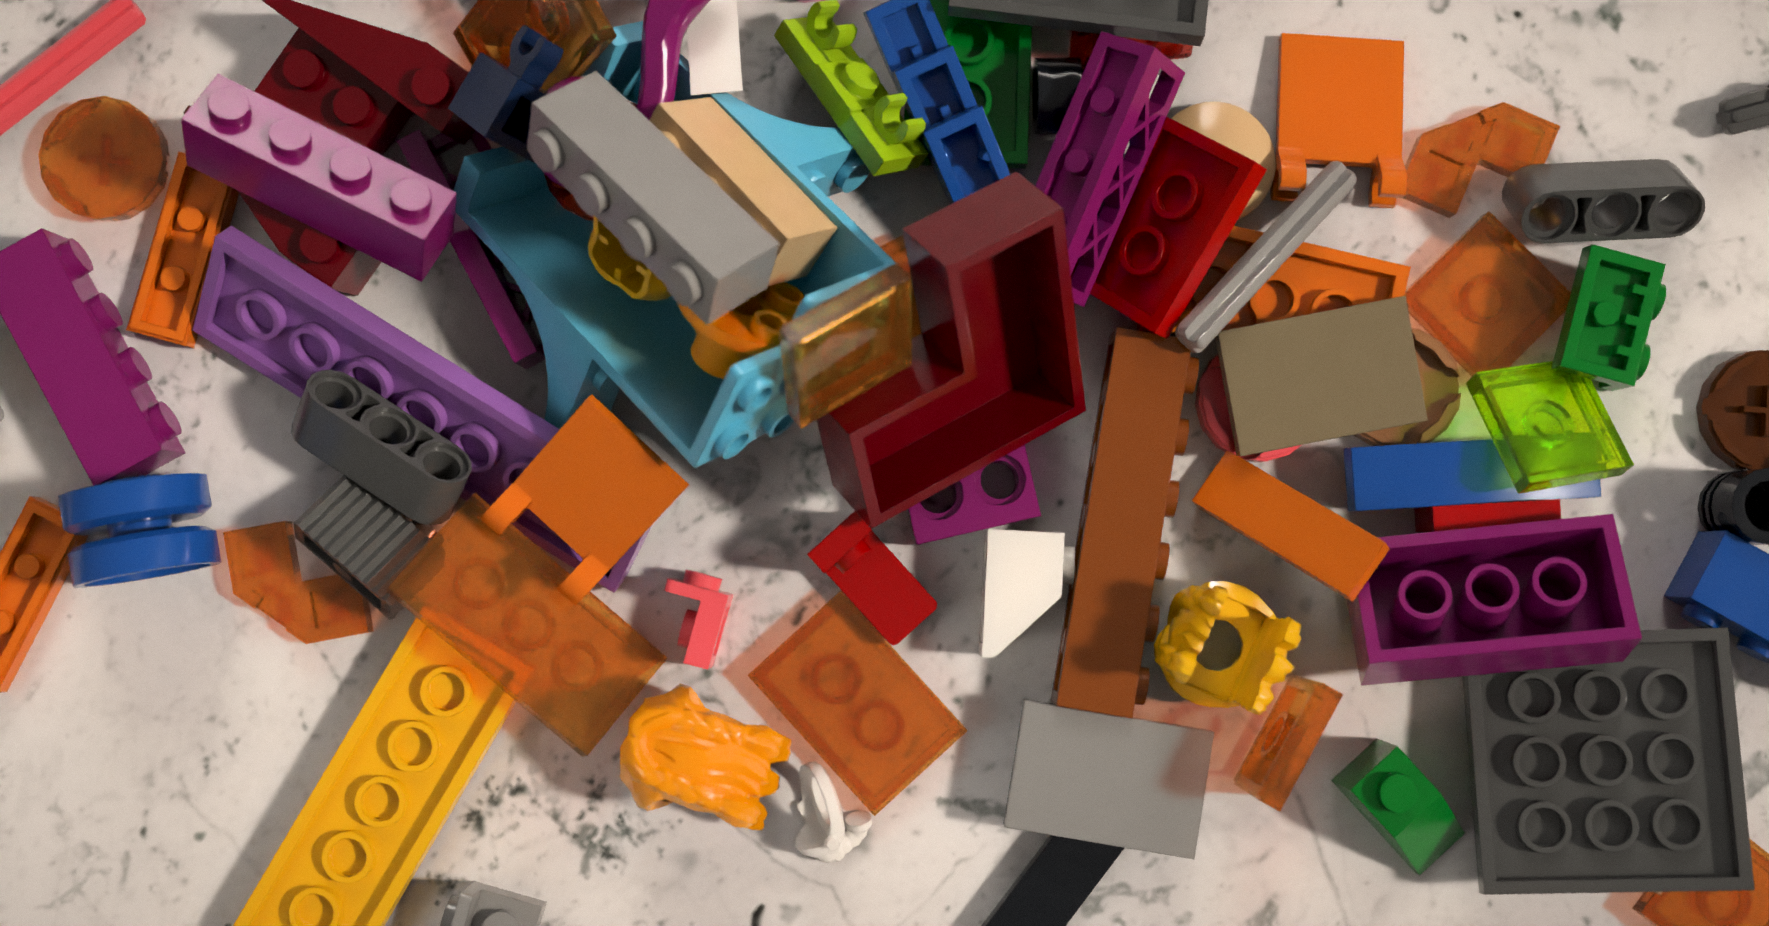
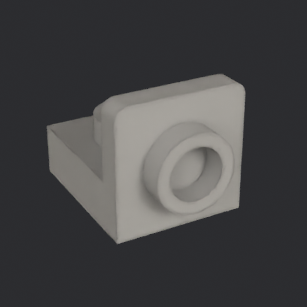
M474 881L461 892L459 897L454 895L450 897L440 926H540L547 902Z

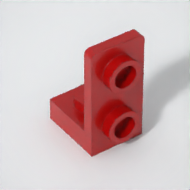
M856 511L848 516L807 554L891 645H897L937 608V602L877 537Z

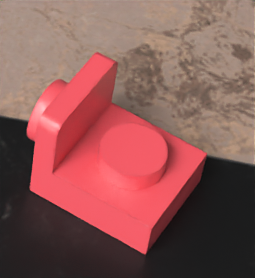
M688 569L685 570L683 580L667 578L664 591L700 601L698 611L687 609L680 629L677 646L687 648L683 663L709 670L714 666L734 594L720 590L721 578Z

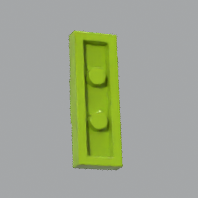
M838 1L816 2L811 6L807 17L783 20L774 34L775 38L871 174L878 176L918 168L928 155L927 150L918 139L925 130L926 122L922 117L904 120L901 116L900 110L905 105L908 99L905 93L889 95L881 84L876 72L854 51L851 44L856 38L857 27L854 23L836 25L833 21V17L840 7Z

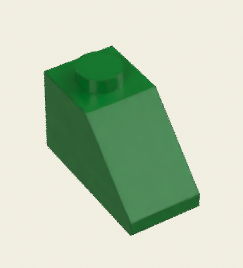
M1376 738L1331 780L1419 876L1465 834L1442 794L1404 752L1394 744Z

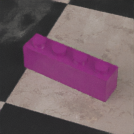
M219 73L181 118L188 166L421 282L453 236L457 192Z
M41 228L0 251V314L93 486L112 480L147 475L186 453L177 438L182 433L180 423L172 410L164 402H158L147 383L152 379L151 370L145 359L135 348H128L118 329L123 324L118 309L107 295L97 291L88 274L93 271V264L86 251L73 238L68 239Z

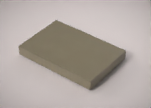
M1406 296L1223 330L1215 337L1236 456L1252 455L1428 421Z

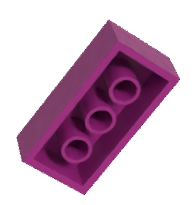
M1613 514L1378 537L1386 542L1390 550L1355 600L1351 602L1347 599L1361 686L1623 662L1642 639Z

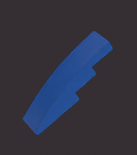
M889 0L863 12L898 94L905 93L908 98L904 107L909 118L922 117L926 122L925 130L919 140L928 152L927 157L949 203L952 204L1010 175L982 106L977 105L953 45H948L930 0Z
M1597 435L1471 440L1343 449L1348 512L1601 497Z

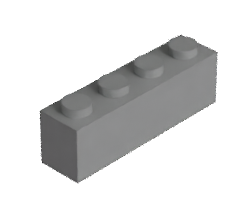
M597 71L532 102L527 151L530 153L533 161L544 172H550L575 197L578 205L585 213L595 216L614 234L630 257L640 260L666 285L670 295L679 304L688 306L708 325L768 288L780 243Z

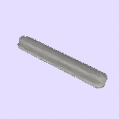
M1340 161L1330 162L1181 321L1175 330V336L1178 341L1193 353L1202 352L1351 191L1357 181L1354 172L1347 169Z

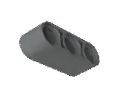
M1662 159L1533 164L1513 172L1505 181L1502 189V201L1523 233L1534 242L1540 243L1671 238L1681 236L1692 230L1701 221L1705 212V200L1701 192L1675 164L1669 160ZM1606 196H1608V197L1605 199V201H1603L1602 203L1596 205L1601 199H1603V198H1605ZM1546 199L1540 206L1532 208L1537 202Z
M321 370L312 374L307 380L291 427V433L295 441L302 448L416 522L436 525L450 519L472 471L471 460L460 447L350 375L335 370Z

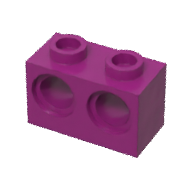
M1025 445L990 463L1003 464L1012 471L1015 478V486L1008 497L996 499L985 493L981 486V474L985 468L983 467L951 485L955 498L953 505L948 511L932 513L926 510L920 502L907 509L915 545L1041 516Z

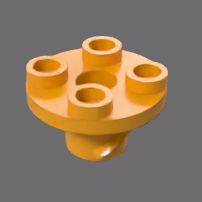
M786 282L771 285L708 325L688 306L677 302L680 311L697 333L691 345V356L694 362L711 376L725 379L727 372L734 364L779 346L801 301L805 297L798 288Z

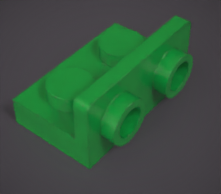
M1594 244L1582 248L1551 369L1599 381V388L1609 391L1635 386L1636 380H1639L1645 373L1650 360L1651 349L1645 343L1651 320H1654L1659 315L1664 305L1666 286L1661 284L1666 264Z

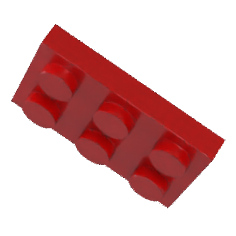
M1166 117L1090 294L1153 333L1168 339L1267 169L1256 161ZM1079 259L1077 260L1076 265H1075V267H1074V269H1073V272H1072V274H1071V279H1072V277H1073V275H1074V272H1075V270H1076V268H1077V265H1078V263H1079Z

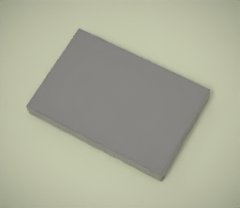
M1023 699L1003 825L1011 829L1194 860L1214 732L1206 729L1135 717L1126 718Z

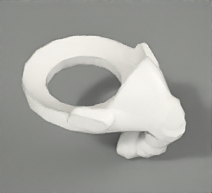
M816 761L808 762L800 767L799 772L802 799L797 803V808L806 823L795 838V846L803 855L816 857L822 863L840 862L854 847L859 846L867 836V831L872 825V817L866 811H855L848 814L845 818L847 828L845 831L840 801L828 773Z

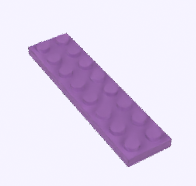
M232 225L215 236L192 331L300 398L302 397L307 380L318 371L335 370L352 376L460 447L468 455L472 463V471L460 497L481 511H487L560 430ZM527 509L515 523L512 522L509 525L510 529L571 567L576 568L582 562L581 556L531 510ZM652 525L598 582L600 585L613 593L616 592L626 579Z

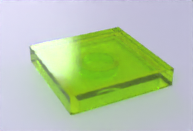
M1553 361L1476 372L1466 382L1467 388L1518 494L1621 476L1634 466L1591 379L1551 369Z

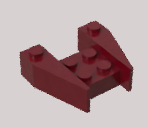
M262 0L296 25L298 29L259 83L255 92L381 155L385 154L413 113L439 132L463 145L467 143L474 133V128L448 109L469 71L429 43L293 0ZM188 105L183 113L185 114L191 106ZM238 191L279 252L304 271L336 291L358 296L381 264V261Z

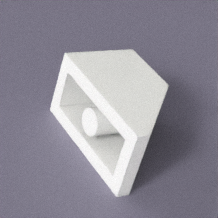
M999 529L984 530L978 652L981 657L995 658L1062 597V584H1073L1075 549L1072 546H1064L1065 533Z

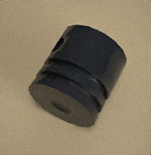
M1079 57L1035 58L1032 81V111L1035 134L1058 133L1090 57H1086L1085 63H1081Z
M1769 468L1722 473L1707 482L1700 493L1697 507L1700 522L1705 530H1727L1752 545H1769Z

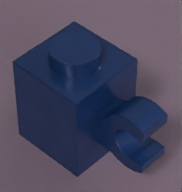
M523 25L516 33L510 47L511 61L509 68L480 52L448 109L484 137L534 163L530 153L527 151L532 102L549 94L541 86L548 75L559 64L564 49L547 40L546 37L530 27Z

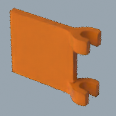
M1281 33L1278 57L1276 169L1270 190L1271 200L1293 202L1298 197V191L1303 192L1306 188V164L1328 165L1332 161H1340L1345 166L1372 169L1368 192L1369 207L1394 208L1396 206V198H1404L1407 189V173L1402 159L1404 41Z
M591 394L480 519L498 536L512 522L515 523L527 509L531 510L582 558V562L557 588L559 592L576 606L689 484Z

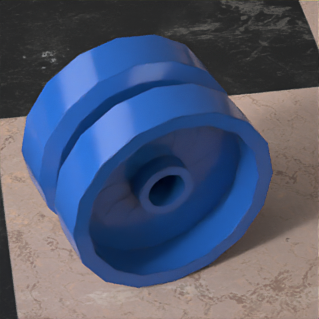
M182 473L128 477L69 491L58 496L64 531L73 535L83 536L109 535V538L76 546L68 553L73 588L104 586L163 577L203 569L221 563L216 530L206 526L173 528L172 525L173 523L202 516L211 508L212 503L207 474Z

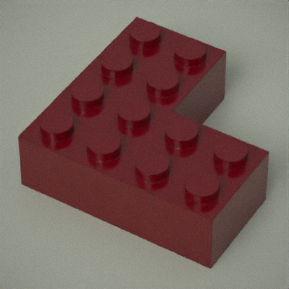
M1017 171L902 228L922 333L809 392L832 484L871 529L1086 411L1063 207Z

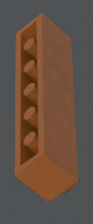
M1119 327L1109 335L1075 545L1073 584H1069L1050 700L1056 706L1133 718L1135 704L1144 705L1146 701L1150 670L1147 667H1141L1144 643H1153L1156 638L1160 615L1159 605L1151 604L1154 580H1164L1170 551L1169 543L1161 542L1164 517H1174L1179 498V481L1170 480L1174 455H1184L1189 435V419L1180 418L1184 394H1193L1199 371V358L1191 357V351L1173 336L1165 339L1155 333Z

